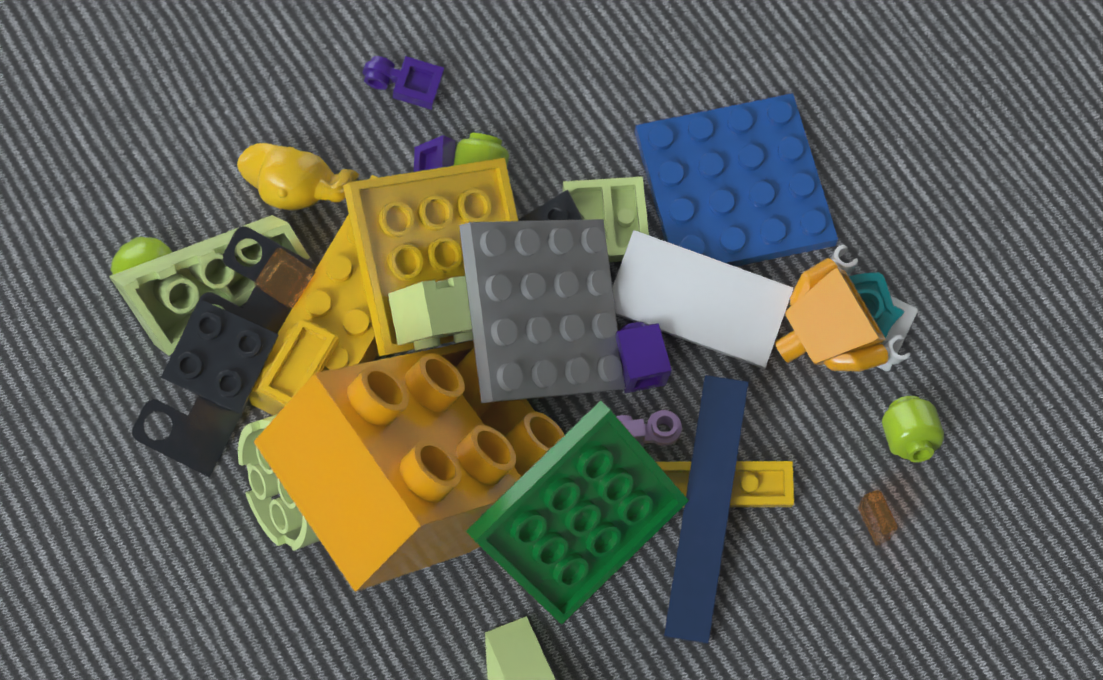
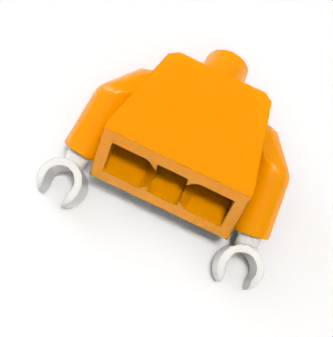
M838 246L831 259L826 258L801 274L790 296L791 307L785 312L794 330L775 341L779 353L787 363L807 352L814 364L826 365L832 371L861 372L884 365L887 362L899 364L910 356V353L898 355L893 350V344L905 339L902 335L894 336L885 342L884 345L879 344L885 341L886 338L848 276L855 268L858 259H854L851 263H844L839 259V257L845 254L847 246Z

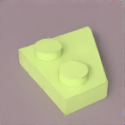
M643 177L563 182V192L569 190L583 220H604L609 262H620L623 260L633 230L649 235Z

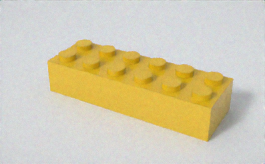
M371 175L370 179L378 178V177H376V176H374V175ZM349 214L280 328L275 345L249 396L251 405L271 415H277L283 408L258 396L256 390L300 317L339 335L340 341L322 372L371 362L378 353Z

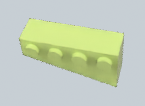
M466 276L452 277L435 282V280L424 281L388 293L398 345L414 343L415 351L441 346L440 338L448 336L454 337L455 344L473 341Z

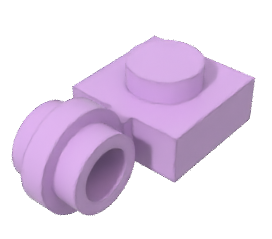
M661 410L655 412L650 416L647 424H644V419L632 420L631 416H616L642 447L646 443L668 446L676 442L681 434V421L671 411ZM659 424H666L671 428V431L662 432L657 426Z

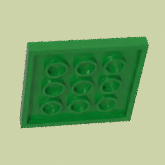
M600 401L484 512L466 532L562 625L689 500L615 414Z

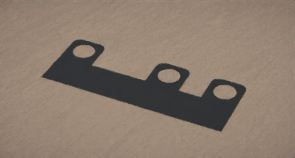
M242 226L236 229L223 253V262L230 269L256 282L244 308L213 292L204 293L200 299L210 304L219 305L232 314L278 334L318 265L253 229ZM243 239L255 240L262 249L261 259L254 266H243L235 258V247ZM198 395L188 415L159 400L152 399L143 406L132 428V436L136 441L210 477L249 398L241 414H238L234 411H228ZM153 412H163L172 421L171 433L162 440L151 439L144 430L145 419Z

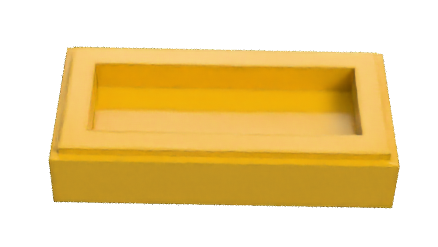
M300 317L257 388L258 396L284 408L314 373L322 372L340 341L339 335Z

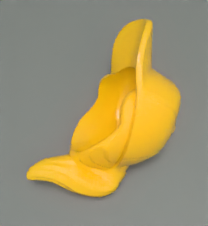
M257 143L249 146L243 151L237 162L240 174L247 182L258 189L262 200L270 206L284 210H300L316 204L319 200L341 202L346 198L343 185L354 182L359 177V174L352 169H342L338 174H334L324 160L313 153L269 143Z

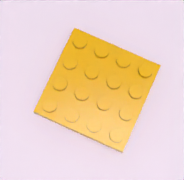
M505 158L366 179L343 185L379 357L415 350L414 343L398 345L388 293L424 281L435 280V282L452 277L465 276L459 225L469 222L518 221ZM454 337L440 338L441 344L454 342Z

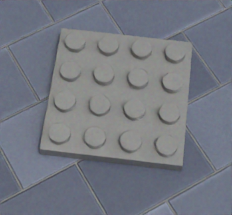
M603 219L469 222L459 225L481 403L625 389L616 341L618 328Z

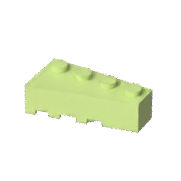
M271 215L244 225L307 260L310 258L288 222ZM236 229L109 276L154 345L168 356L174 352L190 316L204 293L213 292L239 307L249 299L256 282L230 269L223 262V253ZM243 239L235 247V258L241 265L251 267L260 261L262 249L255 240ZM213 304V305H215V306H217V307H219V308H221V309H224L223 307H221V306H219V305Z

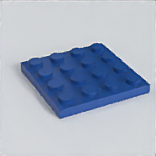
M793 93L635 125L634 133L666 242L735 267L836 246L838 237Z

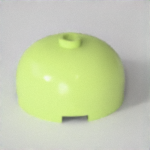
M273 415L252 422L244 427L239 438L238 463L242 466L247 464L248 478L252 490L245 492L260 526L277 546L286 543L292 546V550L295 551L320 540L253 442L277 416ZM280 494V498L272 500V496Z

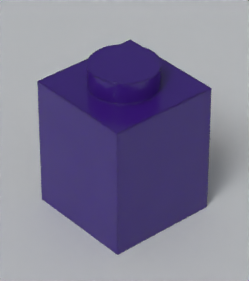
M635 322L622 327L621 331H617L616 341L625 383L624 393L665 386L672 369L659 323L645 325L644 322Z

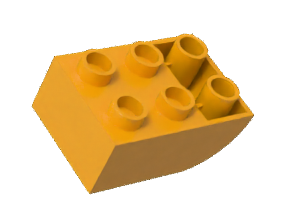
M473 340L314 373L253 442L354 592L467 554L479 548L480 546L469 536L466 530L564 436V433L551 418L540 412H535L526 399L481 403Z

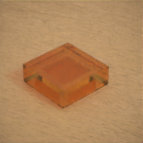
M276 248L254 285L288 308H293L316 272L282 248Z
M878 489L865 494L857 507L875 546L890 541L898 528L882 492Z

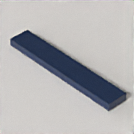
M705 375L686 498L689 501L684 506L664 637L703 644L709 643L749 383L747 381Z

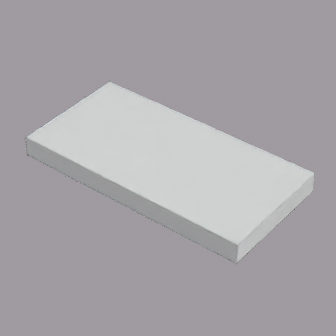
M633 230L612 288L617 316L633 322H644L645 325L659 323L661 332L763 369L767 365L794 289L785 284Z

